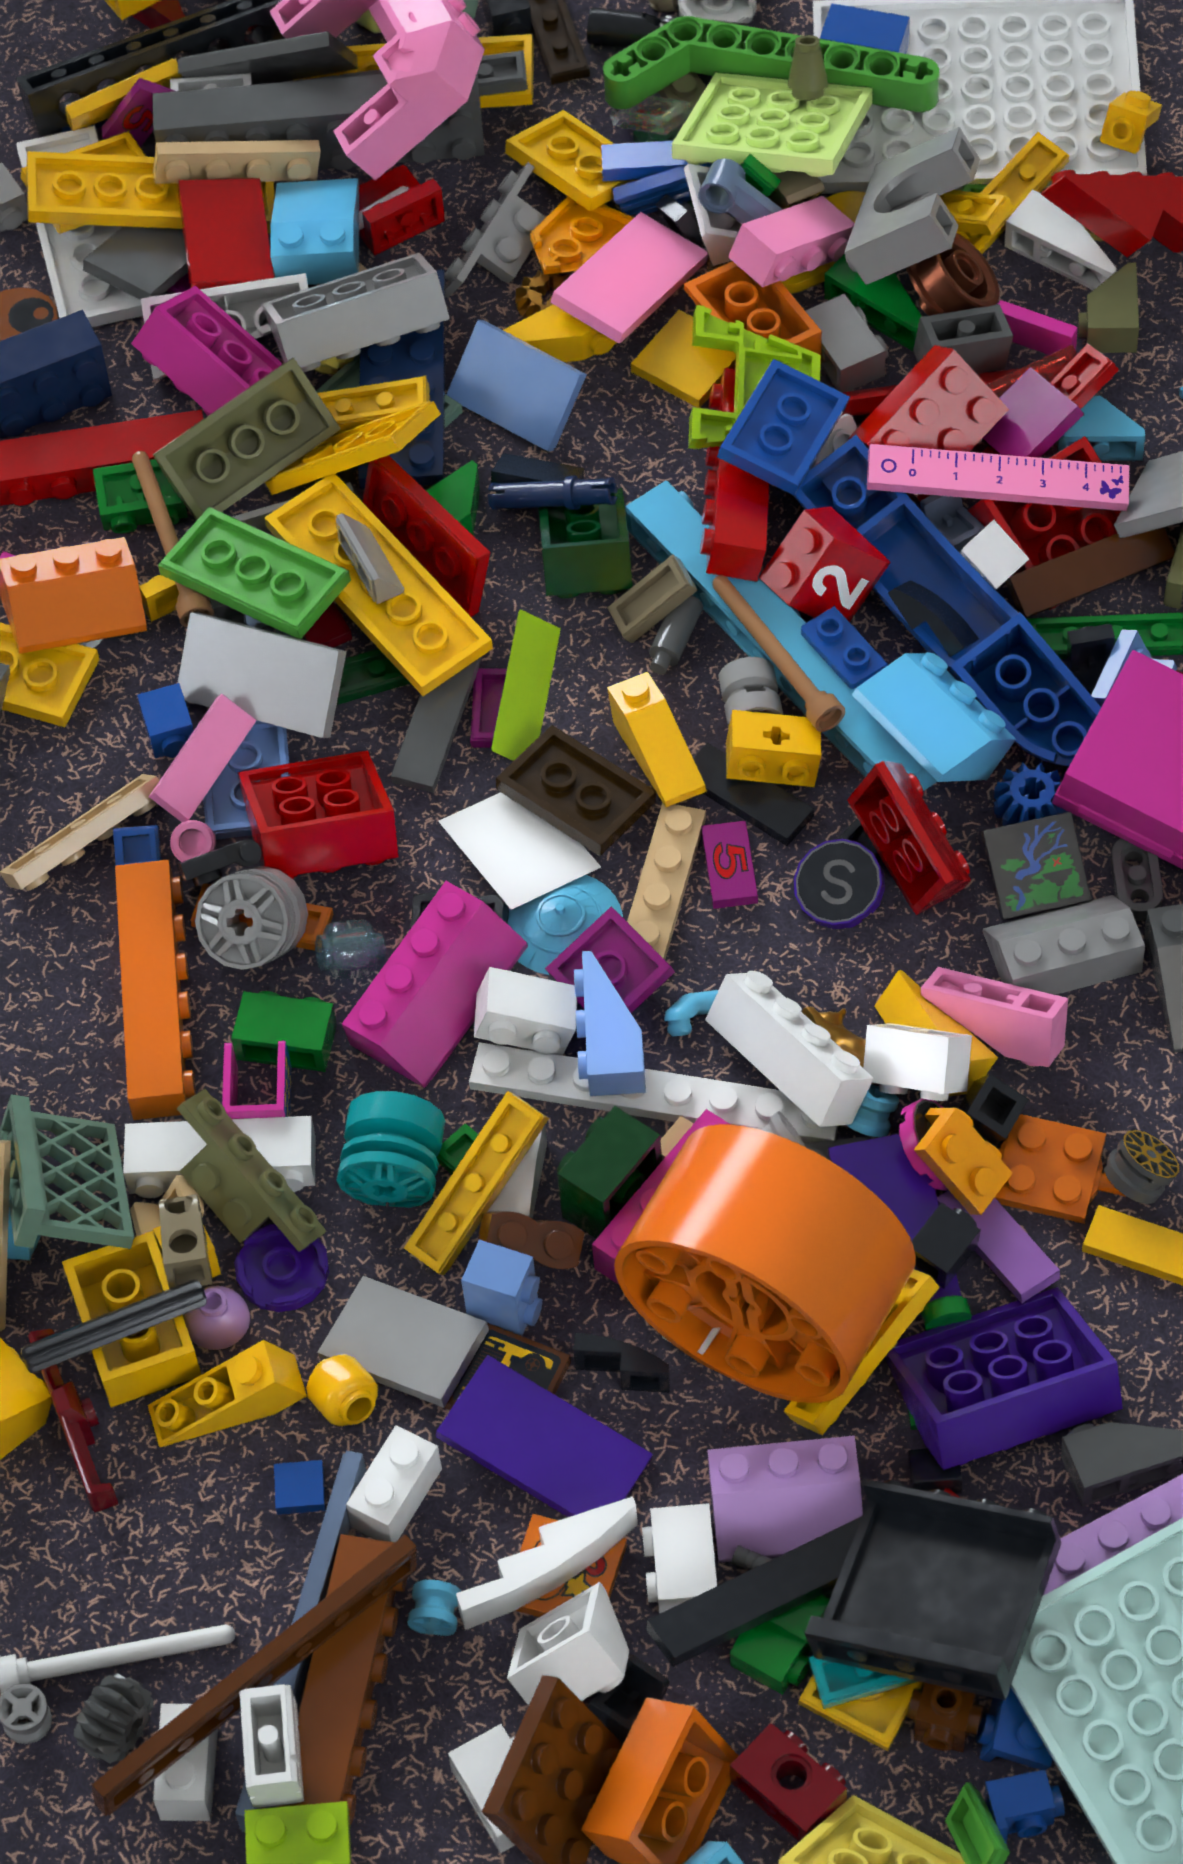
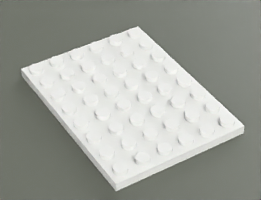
M1133 0L813 1L814 36L820 38L831 3L909 16V47L906 54L932 59L940 68L939 101L933 109L926 112H914L874 104L870 106L834 174L818 177L825 187L821 194L844 191L866 192L877 163L958 127L961 128L980 158L974 181L968 184H989L1037 132L1070 155L1069 162L1061 171L1074 170L1076 174L1108 171L1109 175L1141 172L1142 176H1147L1144 138L1140 151L1135 154L1100 141L1109 103L1124 92L1140 91ZM1050 181V183L1045 188L1049 187L1052 184V181ZM963 186L954 190H962Z

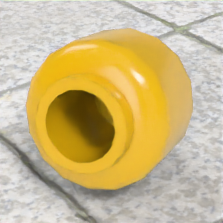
M346 1354L334 1355L319 1362L311 1373L306 1386L307 1396L329 1423L339 1427L356 1425L366 1420L373 1412L378 1396V1385L373 1377L356 1358Z

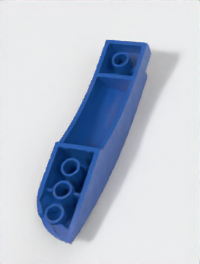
M855 435L809 470L794 498L804 510L831 506L891 561L872 590L927 652L942 658L948 666L947 671L957 681L970 686L976 692L977 697L975 699L985 709L995 712L1005 721V728L1016 738L1014 742L1016 745L1043 761L1070 766L1101 706L1022 613H1018L974 569L906 493L867 490L869 449ZM910 580L924 586L959 613L975 632L979 640L950 657L927 622L913 630L888 595V592Z

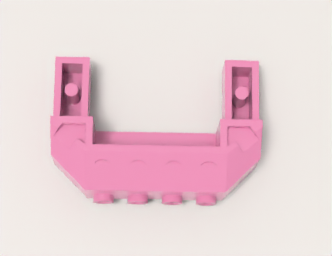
M282 0L270 10L276 25L285 38L328 31L336 38L352 23L356 22L368 9L387 41L373 57L388 84L333 132L346 156L374 180H377L388 169L392 168L397 161L423 141L433 130L468 101L485 51L476 35L481 31L479 26L469 14L463 13V10L467 7L463 0Z

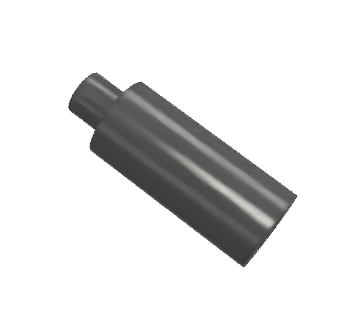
M691 595L664 618L649 650V654L653 659L650 669L656 674L663 675L666 673L669 665L676 666L703 610L702 602L695 596Z

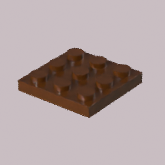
M542 1675L482 1809V1813L534 1864H586L593 1842L581 1829L623 1744L559 1677Z

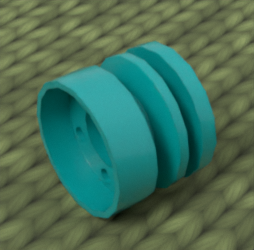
M375 1091L361 1094L352 1100L348 1108L344 1131L346 1143L341 1151V1163L336 1179L341 1190L350 1197L369 1205L386 1206V1202H389V1206L411 1208L431 1200L435 1191V1176L439 1166L436 1157L442 1147L445 1118L442 1111L427 1100L397 1091Z

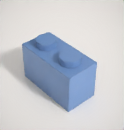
M479 1240L461 1280L466 1314L523 1336L527 1325L535 1326L543 1303L542 1299L538 1298L537 1292L540 1277L535 1276L533 1256Z

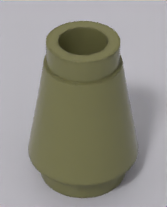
M811 35L800 36L795 40L788 87L792 90V96L796 99H819L824 95V89L828 86L820 39Z

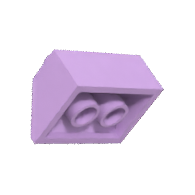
M855 1436L708 1450L709 1480L718 1563L731 1562L738 1545L769 1558L778 1557L863 1515Z

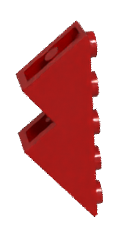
M1064 170L1052 175V184L1041 193L1043 197L1126 257L1151 241L1152 237L1172 252L1181 253L1183 251V177L1175 176L1174 173L1166 172L1156 176H1142L1141 172L1109 175L1108 171L1076 174L1074 170Z

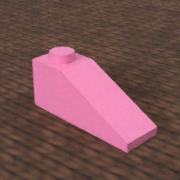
M937 967L921 987L922 997L1005 1057L1020 1060L1028 1066L1049 1067L1065 1046L1068 998L942 967Z

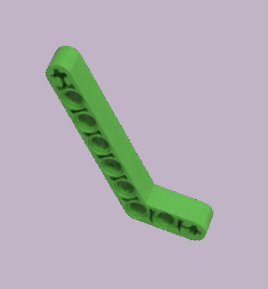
M692 16L677 17L610 57L603 66L605 100L613 108L620 110L629 109L689 72L714 76L715 73L788 80L795 40L801 35ZM820 39L828 84L873 88L872 104L914 112H926L936 107L939 101L940 68L932 59Z

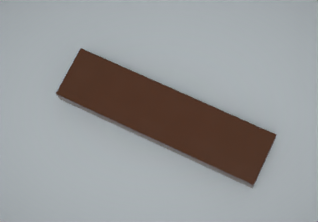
M1164 527L1125 538H1120L1117 533L1012 575L1005 583L1018 613L1021 612L1025 618H1028L1171 560L1174 557L1175 551Z

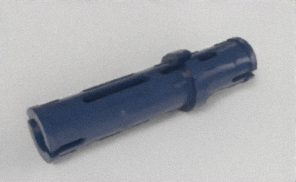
M576 475L566 476L564 480L492 482L488 490L490 492L495 491L496 494H488V503L492 510L565 506L568 510H578L581 505H614L617 497L610 496V493L617 494L618 490L616 480L613 477L579 479Z

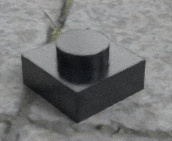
M666 194L655 204L674 232L696 245L702 241L700 229L696 224L695 210L688 202L683 201L679 204Z

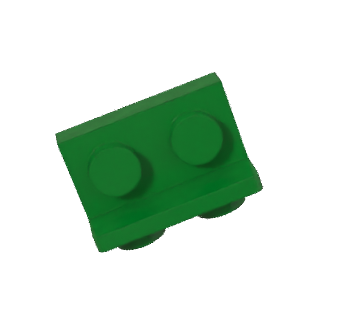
M152 459L150 462L172 523L175 525L179 522V519L188 517L187 508L172 489L157 461ZM133 463L93 469L99 514L104 531L112 530L114 533L124 534L136 530L137 525L154 523Z

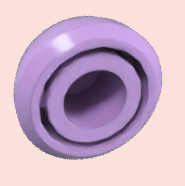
M209 1286L203 1288L207 1299L205 1306L184 1314V1321L190 1338L196 1345L205 1349L219 1350L228 1348L241 1340L248 1330L250 1324L248 1306L237 1292L228 1287Z

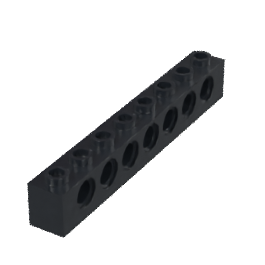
M230 0L18 77L16 81L28 120L39 136L57 134L63 131L62 128L69 126L66 116V105L134 76L136 70L141 66L147 65L145 70L172 59L180 52H183L181 57L286 39L281 34L270 13V10L282 0ZM257 25L254 31L245 34L251 26ZM220 38L215 46L208 48L212 41ZM109 79V82L104 87L97 88L103 80ZM72 93L68 100L60 102L65 94Z

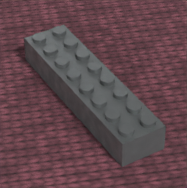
M478 72L468 101L396 163L414 161L429 163L433 160L449 158L467 160L474 156L485 155ZM383 74L153 93V130L155 141L319 140L321 154L318 170L332 168L348 170L358 165L346 156L333 131L388 83Z

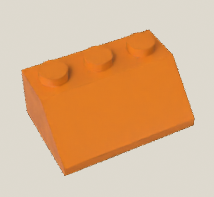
M731 261L684 283V290L694 303L712 309V316L731 323H735L736 320L744 323V329L767 339L772 334L821 355V329L781 281L761 287L738 265Z
M125 537L105 539L93 543L60 547L58 549L29 554H19L0 559V597L19 654L147 631L136 567Z
M647 1697L632 1724L631 1730L615 1762L610 1768V1772L593 1806L589 1810L581 1831L607 1857L620 1864H683L699 1849L731 1783L730 1764L738 1757V1754L694 1706Z

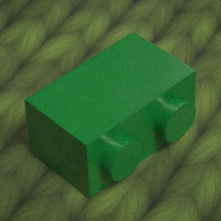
M243 991L231 1037L236 1060L277 1065L278 1041H286L291 1067L326 1072L337 1028L334 1005L315 997L297 999L282 997L271 991H261L259 993Z

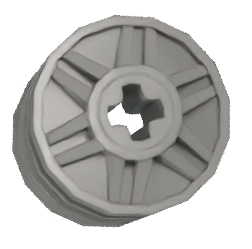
M258 866L243 869L222 877L209 886L198 902L195 924L199 941L209 956L224 966L244 970L267 964L295 948L305 933L308 910L305 896L292 878L279 869ZM244 913L245 917L252 918L253 925L248 927L247 923L240 922L239 915Z

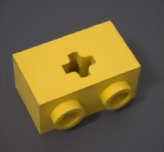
M732 710L726 739V779L815 787L821 759V732L815 729L807 717Z

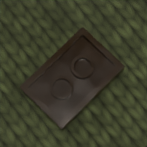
M553 725L496 777V789L599 856L656 802V790Z

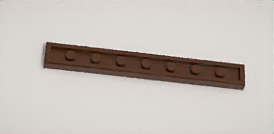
M406 1534L92 1783L94 1804L105 1816H110L241 1710L240 1691L249 1688L272 1686L414 1572L417 1567V1546Z

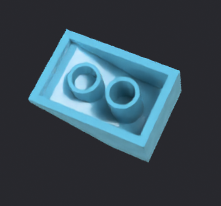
M358 178L277 183L271 219V261L275 278L306 273L307 284L314 285L324 284L359 272Z

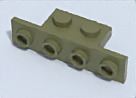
M206 1089L187 1099L176 1108L207 1144L179 1172L240 1243L250 1237L269 1218L298 1252L304 1250L327 1232L318 1221L313 1210L303 1204L287 1185L283 1175L268 1163L256 1149L253 1140L239 1129L227 1115L223 1105L213 1098Z

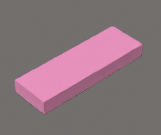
M223 694L219 695L153 789L149 798L179 821H188L257 720Z

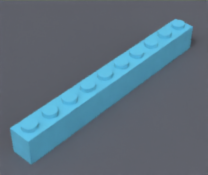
M666 480L627 504L625 509L629 533L659 564L672 554L681 559L698 590L693 596L702 602L703 609L749 657H761L769 660L774 665L778 687L806 715V702L714 590L712 582L718 575L706 573L707 555L700 554L704 528L709 529V525L702 524V516L694 509V505L688 495L683 491L678 492ZM727 577L817 689L825 691L827 694H834L844 706L845 715L840 723L822 733L864 777L867 776L875 764L884 760L901 763L908 774L913 773L917 777L923 791L937 782L852 696L855 689L849 688L801 635V626L806 622L801 618L797 609L788 606L760 578L755 582Z

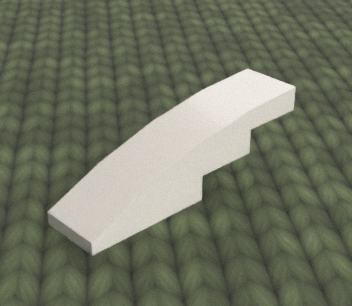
M633 1496L539 1527L541 1546L497 1560L500 1579L456 1593L459 1613L465 1630L521 1608L560 1587L599 1560L638 1525L636 1504Z

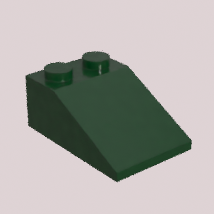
M618 488L617 494L610 493V496L617 497L614 505H581L578 510H568L565 506L539 507L546 596L556 595L559 598H573L580 593L600 592L611 595L617 594L623 589L633 587L623 488Z

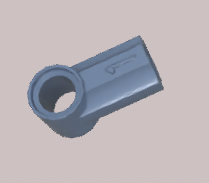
M723 158L713 162L698 192V199L705 209L717 214L728 213L741 224L783 210L746 182L743 168L731 159Z

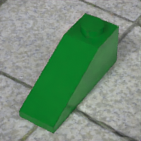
M845 254L842 255L824 273V298L831 300L845 294L854 307L858 306L862 309L868 325L913 351L919 320L922 316L896 274H890L865 285L859 274L852 271L848 266Z

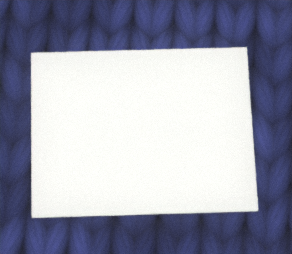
M501 792L438 821L511 910L601 868L582 844Z

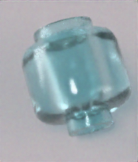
M364 919L328 923L322 935H317L315 952L317 964L320 970H326L333 980L370 977L377 969L378 960H384L385 958L383 935L375 933L370 922Z

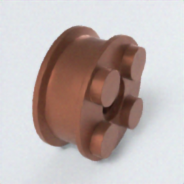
M956 233L951 249L906 267L911 282L920 296L919 304L928 316L993 306L999 300V285L989 263L970 241Z

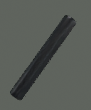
M193 1279L27 1344L21 1348V1355L26 1368L30 1373H35L203 1307L207 1303L204 1289L197 1279Z

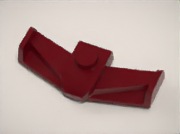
M53 1329L31 1331L29 1333L30 1343L53 1335L55 1332ZM56 1364L41 1370L92 1510L99 1512L118 1505L112 1484H101L87 1447L96 1443L91 1427L99 1425L90 1397L80 1400L75 1384L73 1382L64 1384Z

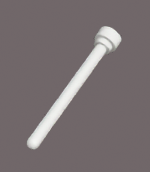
M220 1625L27 1662L26 1657L17 1659L16 1654L0 1657L1 1696L10 1687L18 1684H31L32 1681L227 1645L235 1639V1630L230 1625Z

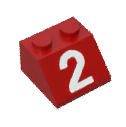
M831 506L805 509L759 578L790 607L815 618L835 606L850 622L891 561Z

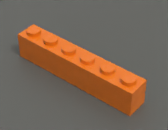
M169 860L116 865L127 1097L133 1120L181 1115L176 1108L196 1094L193 1070H186L185 1058H193V1042L191 1031H183V1019L191 1018L189 993L188 991L181 992L180 980H188L189 978L186 953L178 952V942L186 941L183 914L176 915V904L184 903L181 876L173 877Z

